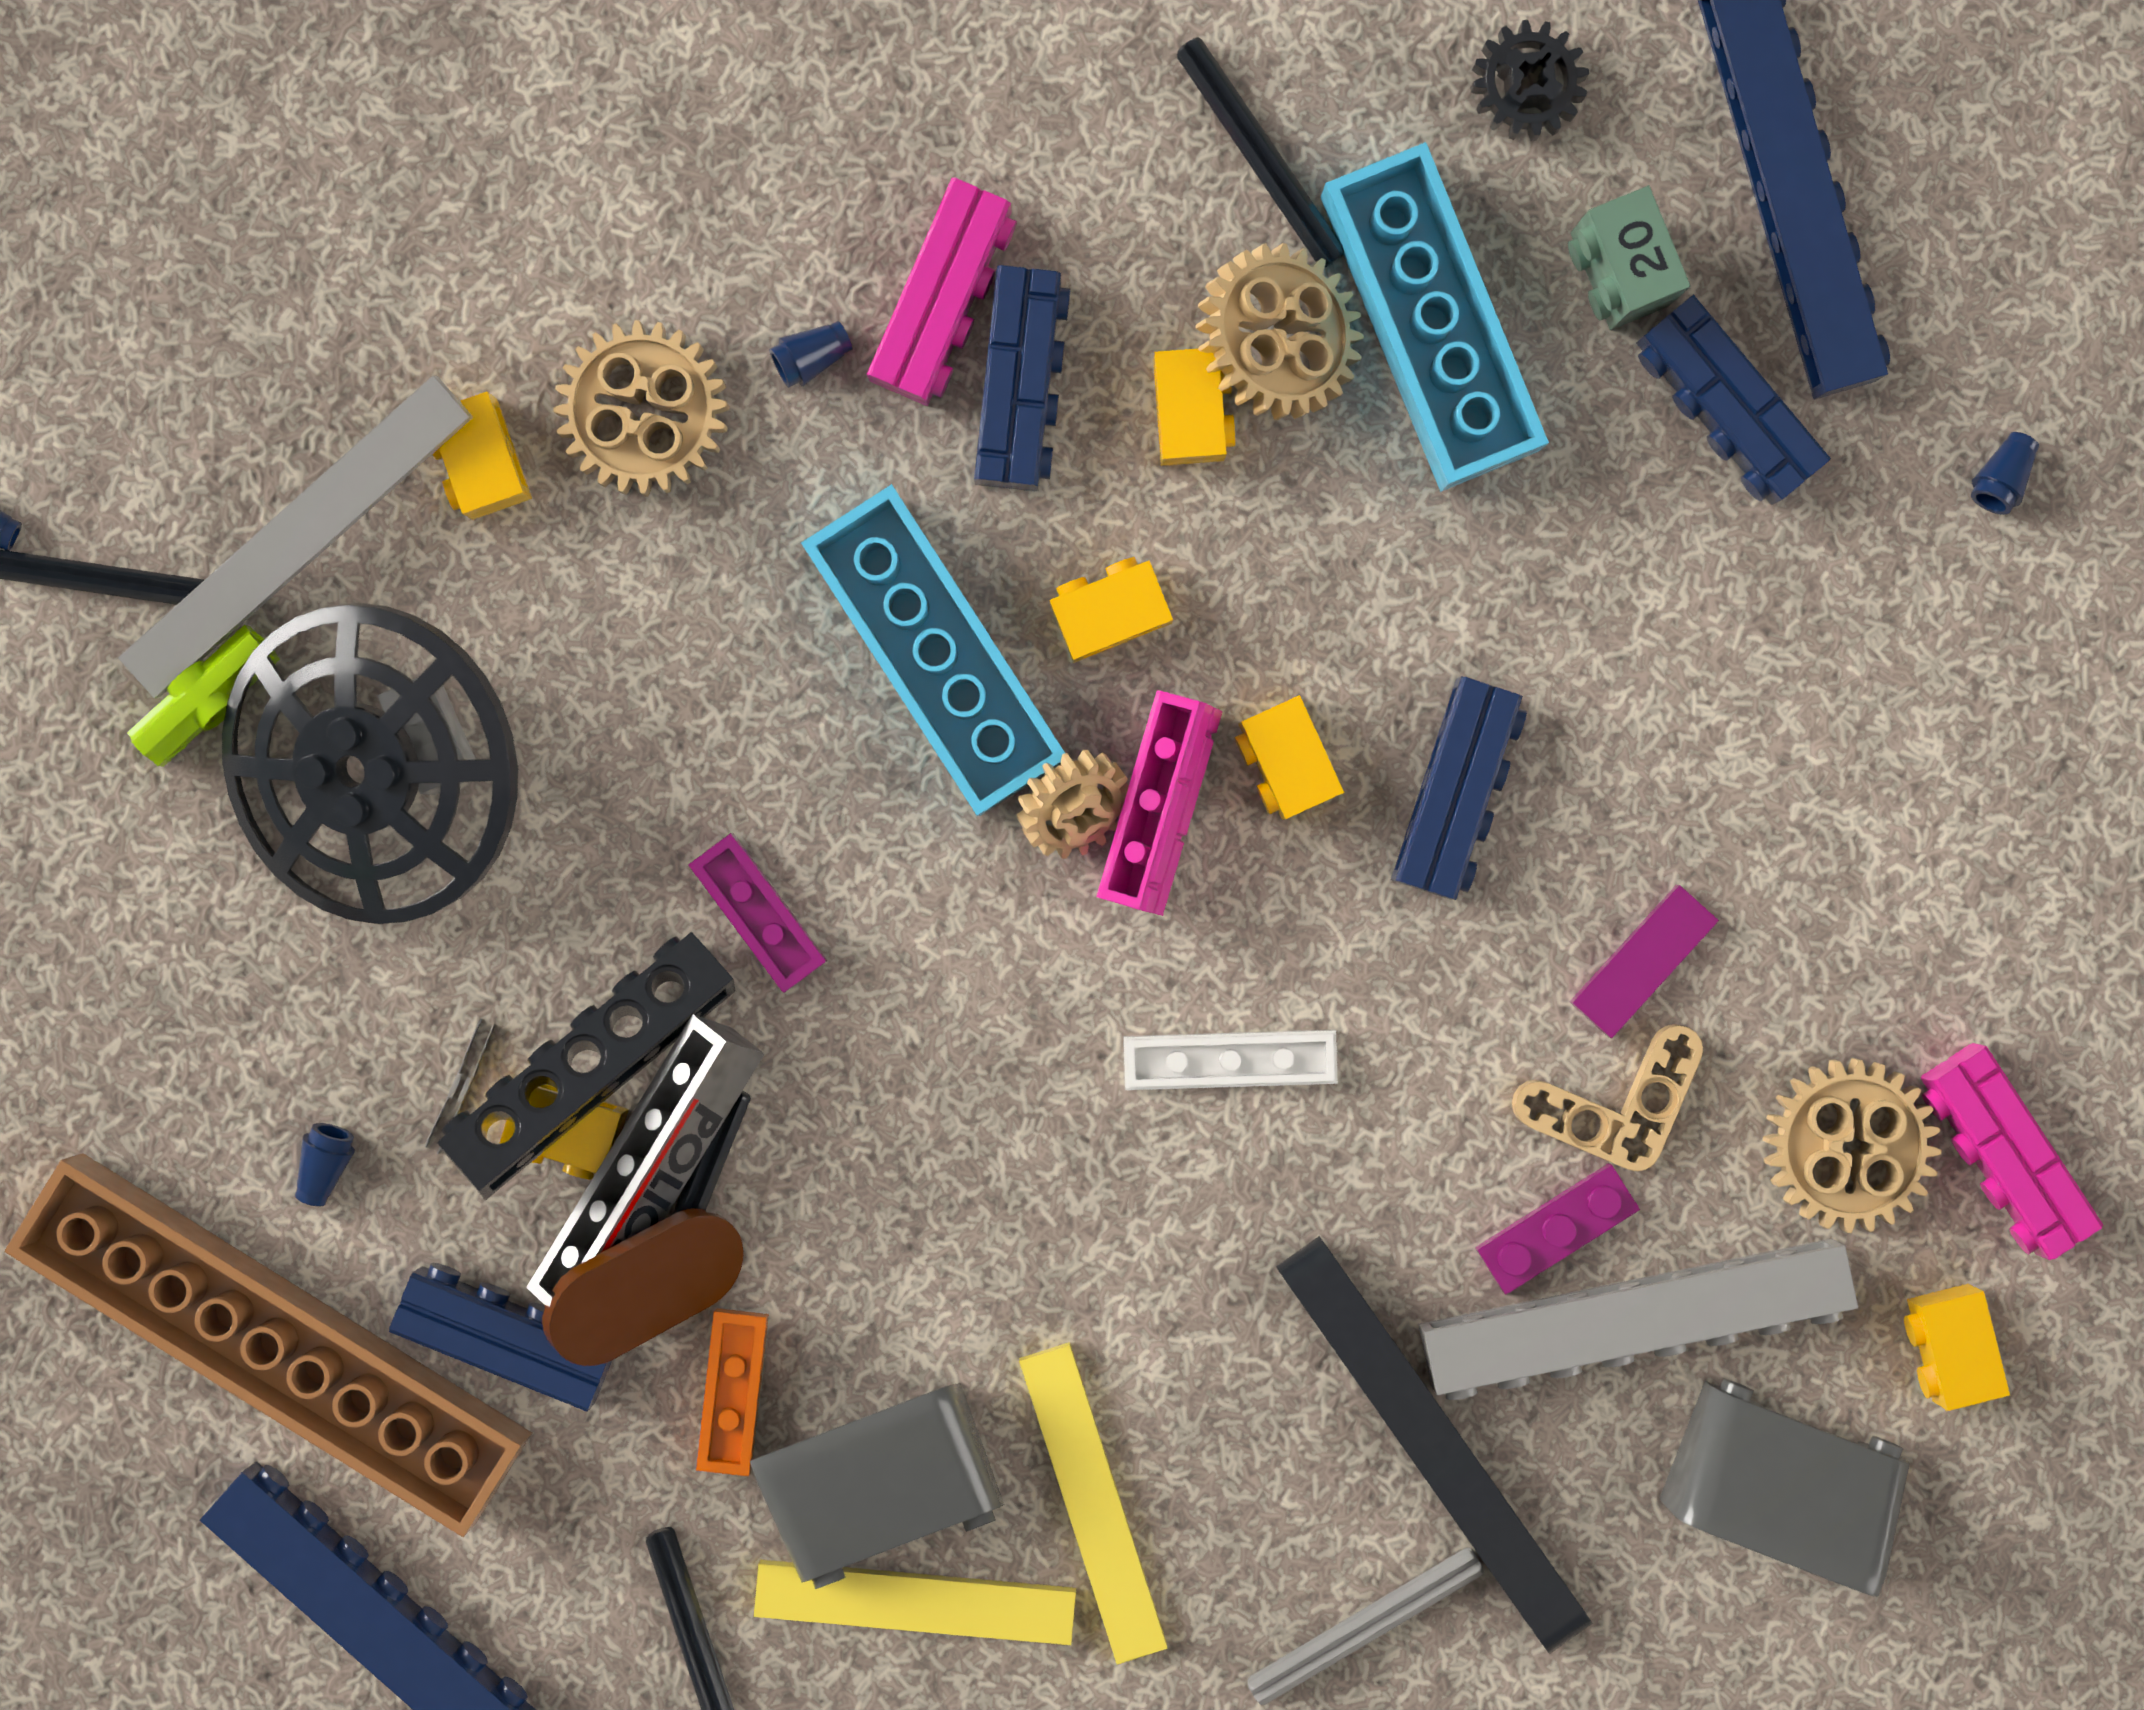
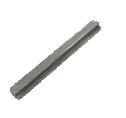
M1464 1548L1251 1675L1247 1680L1248 1687L1256 1701L1260 1705H1266L1481 1577L1484 1573L1483 1566L1474 1551L1470 1548Z

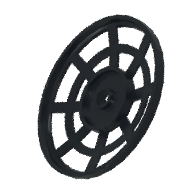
M352 603L320 608L295 617L273 631L251 653L239 672L229 696L222 729V765L228 796L238 823L255 853L273 875L296 895L319 909L348 920L373 924L401 923L434 914L463 898L484 879L500 856L512 828L518 798V763L513 734L502 703L486 675L469 654L442 630L415 615L388 606ZM338 623L335 657L310 663L291 674L285 680L269 655L279 645L298 633L321 625ZM360 624L375 625L399 633L422 646L436 660L415 681H412L407 675L387 664L369 658L357 657ZM256 674L271 698L266 704L258 724L255 756L238 754V728L242 704L251 680ZM335 674V707L313 716L295 693L315 679ZM357 675L383 683L395 690L400 697L386 712L370 705L357 703ZM452 676L463 687L479 716L488 742L490 759L458 760L456 746L449 727L438 707L430 699ZM281 711L299 732L292 758L270 757L272 732ZM416 713L422 718L431 734L438 754V760L418 761L413 743L403 729ZM350 755L356 757L364 767L362 783L354 781L347 771V761ZM241 777L257 778L258 788L265 808L277 830L284 837L276 852L268 844L252 815L243 790ZM272 780L295 782L298 794L306 809L294 825L290 823L279 804ZM492 781V801L487 826L476 852L468 861L442 841L447 835L456 814L460 795V782ZM419 783H441L438 807L427 830L408 813V810L415 800ZM322 824L334 831L346 834L351 863L330 857L309 843ZM391 826L414 846L407 853L394 860L374 864L368 834ZM300 855L326 872L346 879H354L364 909L335 901L305 883L291 870ZM427 858L454 877L445 888L425 900L395 909L385 908L378 880H385L404 874L423 863Z

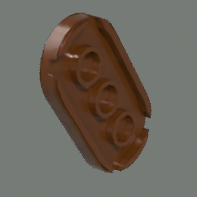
M686 1209L667 1217L577 1265L560 1278L552 1290L555 1295L551 1299L550 1306L545 1305L542 1324L547 1340L567 1361L582 1366H595L620 1357L709 1308L727 1294L741 1271L744 1250L738 1231L731 1223L717 1213H709L704 1209Z

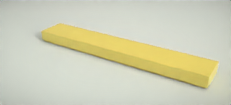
M1070 1342L1019 1358V1363L1116 1664L1118 1665L1167 1649V1642Z
M760 1559L758 1564L754 1617L1071 1645L1076 1598V1588L843 1567L846 1578L815 1589L812 1579L801 1582L793 1562Z

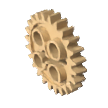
M1282 243L1272 251H1270L1267 244H1262L1254 249L1252 253L1245 250L1233 258L1234 262L1229 261L1217 270L1220 277H1216L1205 286L1212 296L1207 297L1198 304V308L1210 315V317L1196 324L1197 330L1210 336L1209 341L1198 347L1199 351L1213 353L1215 360L1206 368L1207 372L1211 373L1222 370L1225 375L1219 385L1220 391L1234 385L1238 389L1235 397V404L1237 406L1253 399L1254 415L1258 416L1268 411L1271 407L1274 420H1279L1289 415V413H1291L1294 419L1308 414L1309 409L1314 413L1328 405L1327 400L1331 401L1341 396L1343 391L1340 385L1353 380L1355 377L1347 366L1353 365L1362 358L1357 351L1350 348V345L1364 339V334L1350 329V323L1361 317L1360 312L1347 311L1344 305L1353 297L1352 291L1338 293L1335 289L1341 279L1340 273L1326 278L1323 275L1326 260L1321 258L1312 265H1308L1307 249L1302 248L1290 257L1286 243ZM1250 294L1258 299L1261 305V312L1254 308L1251 303ZM1299 299L1306 304L1309 317L1302 312ZM1274 325V329H1272V330H1268V329H1267V328H1269V327H1271V326ZM1239 327L1250 329L1255 332H1242L1239 329ZM1306 331H1316L1319 332L1321 336L1315 334H1308L1310 332ZM1288 334H1294L1291 337L1287 338ZM1251 346L1258 350L1261 355L1262 365L1258 364L1252 357ZM1300 351L1308 358L1310 370L1303 365L1300 359Z
M635 320L632 327V335L626 336L616 323L612 327L613 340L606 342L602 336L595 332L592 334L597 348L595 351L590 353L579 346L575 349L583 361L580 367L564 364L563 369L573 378L572 384L556 385L555 390L568 398V403L554 407L553 411L560 417L568 418L569 423L557 429V433L562 438L576 439L566 449V453L570 457L574 458L586 454L579 468L582 472L588 475L597 468H601L598 475V483L606 487L615 477H618L619 492L627 495L633 482H637L641 494L646 497L650 495L652 482L657 481L666 493H670V477L677 475L688 485L691 483L687 467L693 464L704 471L708 468L704 459L700 456L703 450L719 453L720 448L710 438L711 434L727 432L728 427L715 419V414L730 410V406L726 401L714 399V395L727 387L722 379L708 380V377L717 369L713 359L697 363L704 350L698 342L685 350L683 349L686 335L683 331L677 330L669 340H666V330L662 323L657 322L651 335H646L643 324L639 320ZM620 365L633 366L635 373L632 383L623 389L612 388L610 385L612 371ZM674 376L686 379L687 389L680 399L666 401L662 398L661 388L667 379ZM598 395H606L620 401L638 405L643 401V397H646V400L655 409L671 413H684L688 415V420L685 423H680L646 412L641 415L640 421H638L637 416L630 409L622 406L598 404L596 398ZM609 416L620 417L622 420L620 435L612 441H601L598 436L600 422ZM661 428L673 430L675 434L673 446L662 454L651 452L649 447L651 435Z
M1852 1058L1846 1073L1842 1063L1833 1059L1829 1060L1828 1076L1817 1067H1809L1811 1083L1807 1085L1793 1078L1790 1082L1797 1095L1793 1099L1782 1095H1777L1776 1097L1779 1104L1786 1109L1783 1116L1769 1114L1766 1118L1779 1127L1778 1134L1763 1136L1762 1140L1777 1147L1776 1153L1764 1158V1163L1770 1166L1781 1167V1171L1771 1179V1183L1777 1187L1790 1185L1791 1187L1783 1197L1784 1202L1794 1205L1804 1200L1800 1207L1799 1215L1809 1220L1819 1212V1225L1827 1229L1832 1227L1837 1217L1840 1229L1847 1233H1852L1856 1219H1858L1863 1229L1869 1232L1874 1231L1875 1216L1877 1215L1884 1222L1890 1225L1895 1224L1892 1208L1897 1206L1909 1213L1914 1211L1907 1196L1911 1192L1927 1196V1190L1918 1181L1921 1175L1934 1177L1938 1173L1932 1167L1925 1164L1926 1157L1938 1156L1942 1152V1150L1927 1144V1138L1940 1132L1939 1127L1924 1124L1922 1121L1932 1113V1106L1926 1104L1914 1106L1913 1103L1919 1097L1921 1090L1910 1086L1900 1091L1905 1075L1893 1072L1884 1080L1885 1065L1873 1062L1867 1073H1865L1863 1060ZM1853 1098H1857L1858 1106L1853 1116L1850 1102ZM1832 1103L1837 1110L1836 1122L1828 1130L1821 1131L1817 1125V1113L1822 1106ZM1885 1107L1890 1116L1889 1125L1885 1131L1874 1134L1870 1127L1871 1115L1878 1108ZM1853 1138L1861 1140L1860 1149L1851 1150V1153L1843 1151L1844 1142H1850ZM1823 1157H1830L1834 1166L1833 1174L1826 1182L1817 1184L1813 1177L1814 1165ZM1882 1160L1887 1172L1885 1179L1881 1184L1870 1187L1866 1177L1867 1170L1872 1163ZM1851 1176V1179L1853 1181V1189L1851 1192L1847 1193L1845 1191V1185L1848 1183L1849 1177Z

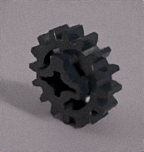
M1522 20L1516 35L1507 26L1502 27L1498 33L1499 44L1488 39L1481 50L1487 59H1476L1472 71L1483 77L1473 81L1470 87L1471 93L1484 95L1476 111L1478 114H1482L1491 110L1495 115L1490 124V128L1493 131L1503 123L1509 125V139L1514 140L1521 129H1527L1530 141H1537L1543 126L1552 136L1557 134L1561 129L1560 118L1571 122L1578 113L1572 103H1582L1587 96L1588 91L1577 84L1586 80L1589 75V69L1575 66V63L1583 54V50L1581 47L1570 51L1567 50L1565 44L1570 35L1567 31L1561 33L1556 39L1549 36L1551 31L1550 22L1545 21L1539 32H1532L1529 21ZM1533 48L1540 51L1522 53L1519 49ZM1556 63L1562 72L1564 86L1556 80ZM1539 66H1542L1543 68L1538 75V81L1531 85L1529 89L1525 88L1520 95H1517L1516 93L1522 85L1523 77L1525 78L1530 73H1534ZM1496 71L1498 72L1497 76L1504 81L1505 96L1503 98L1500 97L1496 88ZM1535 107L1541 111V113L1537 114L1518 112L1520 109Z

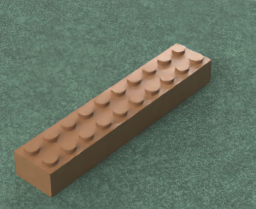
M84 1153L60 1160L4 1250L11 1257L463 1538L477 1523L532 1435L531 1431Z

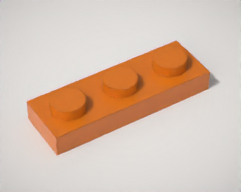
M719 1308L714 1310L696 1471L749 1476L751 1473L750 1461L753 1460L769 1314Z

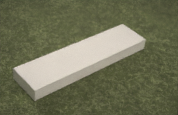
M1336 1030L1123 1036L1125 1090L1338 1084Z

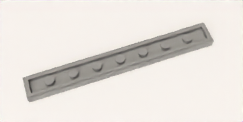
M433 375L121 654L118 659L153 698L161 697L167 691L170 683L182 671L205 658L466 425L473 416L438 376Z

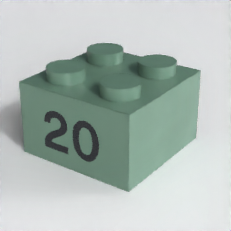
M1650 185L1588 210L1570 232L1573 240L1568 241V250L1572 262L1578 271H1586L1593 288L1588 291L1591 308L1599 321L1606 319L1610 331L1669 307L1691 287Z

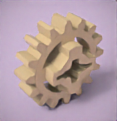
M1083 750L1078 760L1073 761L1068 753L1062 754L1060 766L1054 768L1049 763H1045L1042 766L1046 774L1042 779H1028L1027 783L1032 789V793L1019 796L1018 801L1024 810L1017 813L1016 816L1023 827L1022 831L1033 847L1038 846L1045 856H1049L1056 850L1062 859H1067L1073 848H1078L1083 856L1088 852L1089 843L1096 841L1103 846L1107 843L1104 833L1108 830L1116 831L1117 817L1121 814L1129 785L1126 783L1128 781L1127 777L1116 762L1112 763L1106 754L1101 753L1094 759L1089 750ZM1098 783L1103 785V789H1098ZM1046 820H1051L1052 826L1046 824Z

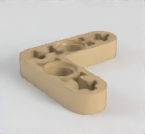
M1673 1024L1658 1030L1652 1038L1620 1114L1540 1080L1526 1081L1517 1088L1512 1099L1513 1112L1519 1121L1534 1130L1632 1171L1646 1170L1655 1164L1662 1152L1701 1061L1703 1053L1702 1041L1696 1032L1685 1026ZM1682 1034L1685 1036L1683 1045L1689 1048L1690 1051L1686 1058L1677 1057L1670 1070L1681 1074L1678 1083L1668 1076L1651 1073L1655 1063L1662 1068L1667 1066L1670 1052L1663 1049L1666 1040L1676 1041L1679 1035ZM1659 1082L1664 1084L1669 1091V1103L1659 1112H1649L1642 1104V1092L1649 1084ZM1540 1090L1546 1091L1544 1100L1560 1109H1563L1564 1099L1571 1100L1572 1103L1562 1114L1559 1131L1552 1129V1126L1558 1120L1553 1116L1539 1112L1535 1119L1529 1118L1530 1108L1524 1105L1527 1095L1536 1097ZM1581 1111H1593L1600 1120L1598 1133L1589 1140L1576 1138L1571 1127L1573 1118ZM1636 1112L1644 1119L1658 1122L1660 1125L1656 1132L1646 1126L1641 1142L1648 1146L1645 1155L1635 1154L1631 1161L1627 1160L1628 1150L1622 1147V1141L1625 1137L1634 1139L1637 1136L1641 1124L1630 1121L1633 1113Z

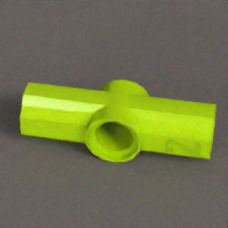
M244 625L207 660L198 661L182 671L168 686L167 692L169 695L127 732L132 740V744L157 766L164 767L173 757L187 747L202 731H209L222 723L225 718L227 702L239 672L251 653L265 639L250 626ZM275 650L269 655L274 664L280 660ZM256 674L253 676L249 688L259 679Z

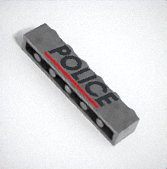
M692 1014L528 1284L527 1288L542 1303L550 1306L551 1299L555 1295L552 1291L560 1278L572 1268L665 1219L764 1056L761 1050L732 1027Z

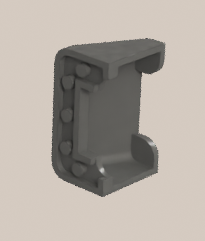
M1723 1378L1721 1386L1704 1381L1659 1499L1676 1518L1698 1530L1861 1593L1879 1597L1887 1576L1910 1465L1906 1459L1901 1457L1903 1448L1876 1436H1872L1869 1444L1858 1441V1443L1852 1442L1762 1407L1757 1402L1751 1400L1754 1390L1725 1378Z
M961 1383L934 1390L750 1461L757 1484L801 1582L812 1579L815 1589L846 1578L843 1567L962 1522L967 1532L996 1521L992 1510L1005 1505Z

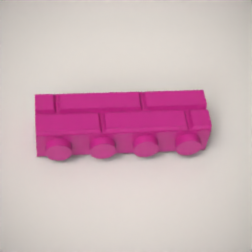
M951 178L867 372L870 382L925 406L929 405L933 395L940 398L943 396L953 373V368L946 365L954 346L961 349L965 346L975 319L967 316L975 297L982 300L985 299L996 270L988 267L996 248L1003 251L1007 249L1017 221L1010 218L1012 209L1011 203L1008 200L988 191L980 190L978 187L958 178Z
M1156 691L1096 897L1163 916L1184 845L1181 839L1182 836L1187 835L1214 743L1211 736L1217 733L1223 711L1204 702L1164 691Z
M1976 1043L1969 1044L1949 1057L1948 1060L1940 1063L1920 1077L1928 1091L1922 1094L1926 1105L1932 1106V1113L1938 1120L1942 1121L1947 1118L1957 1134L1951 1138L1954 1148L1968 1165L1977 1164L1986 1180L1980 1183L1984 1194L1998 1210L2006 1208L2015 1222L2009 1228L2010 1233L2026 1254L2029 1255L2034 1252L2036 1255L2047 1260L2056 1259L2073 1248L2076 1243L2084 1241L2102 1229L2103 1223L1987 1046Z

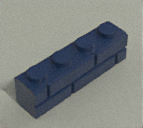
M1005 265L997 266L974 473L975 485L1036 492L1039 490L1040 478L1050 479L1053 447L1043 446L1045 426L1056 427L1059 394L1049 393L1051 373H1062L1065 341L1055 340L1057 320L1067 321L1071 291V288L1061 287V273L1058 271Z
M1694 294L1636 342L1642 350L1638 354V358L1643 367L1656 379L1662 376L1665 377L1676 391L1672 396L1676 406L1687 418L1694 420L1698 417L1711 432L1706 437L1711 448L1725 461L1732 457L1745 473L1741 477L1742 484L1756 500L1761 502L1766 498L1771 505L1783 500L1830 461L1829 455Z
M1461 676L1456 678L1391 880L1451 900H1457L1459 891L1468 893L1477 870V862L1470 860L1476 840L1481 842L1486 840L1494 817V812L1486 810L1492 789L1499 792L1502 790L1510 769V761L1503 759L1508 740L1517 741L1525 724L1527 711L1519 708L1523 696L1468 677Z
M431 1263L429 1269L421 1266L412 1272L389 1327L390 1333L586 1412L595 1404L612 1361L595 1366H582L564 1359L552 1347L545 1336L542 1324L545 1305L532 1302L528 1308L508 1301L511 1294L507 1290L489 1283H480L479 1288L459 1281L461 1277L459 1271L439 1263Z

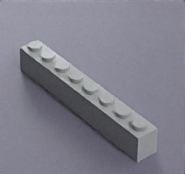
M1827 1239L1420 1323L1418 1326L1431 1387L1437 1395L1446 1394V1399L1458 1400L1472 1397L1478 1394L1477 1387L1498 1383L1499 1389H1512L1529 1384V1376L1549 1372L1551 1378L1575 1376L1582 1372V1365L1602 1362L1603 1367L1628 1365L1634 1362L1633 1355L1654 1351L1655 1356L1658 1357L1673 1356L1687 1350L1686 1344L1706 1340L1709 1346H1719L1738 1341V1333L1758 1329L1760 1335L1779 1334L1789 1331L1791 1329L1790 1323L1810 1319L1812 1324L1832 1323L1843 1319L1842 1312L1858 1309L1846 1246L1834 1239Z

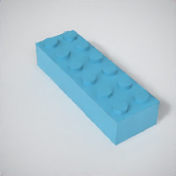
M1422 143L1327 182L1320 197L1334 233L1343 247V255L1440 492L1535 454L1549 443L1427 143Z
M892 484L801 542L977 816H981L1026 787L1029 778H1040L1045 773L1042 766L1045 763H1049L1054 768L1061 764L1062 754H1065L1064 750Z

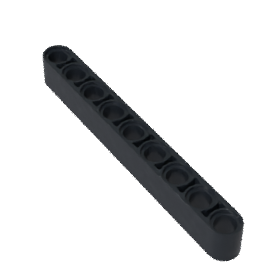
M1317 1237L1276 1267L1546 1651L1551 1654L1593 1623L1321 1237Z

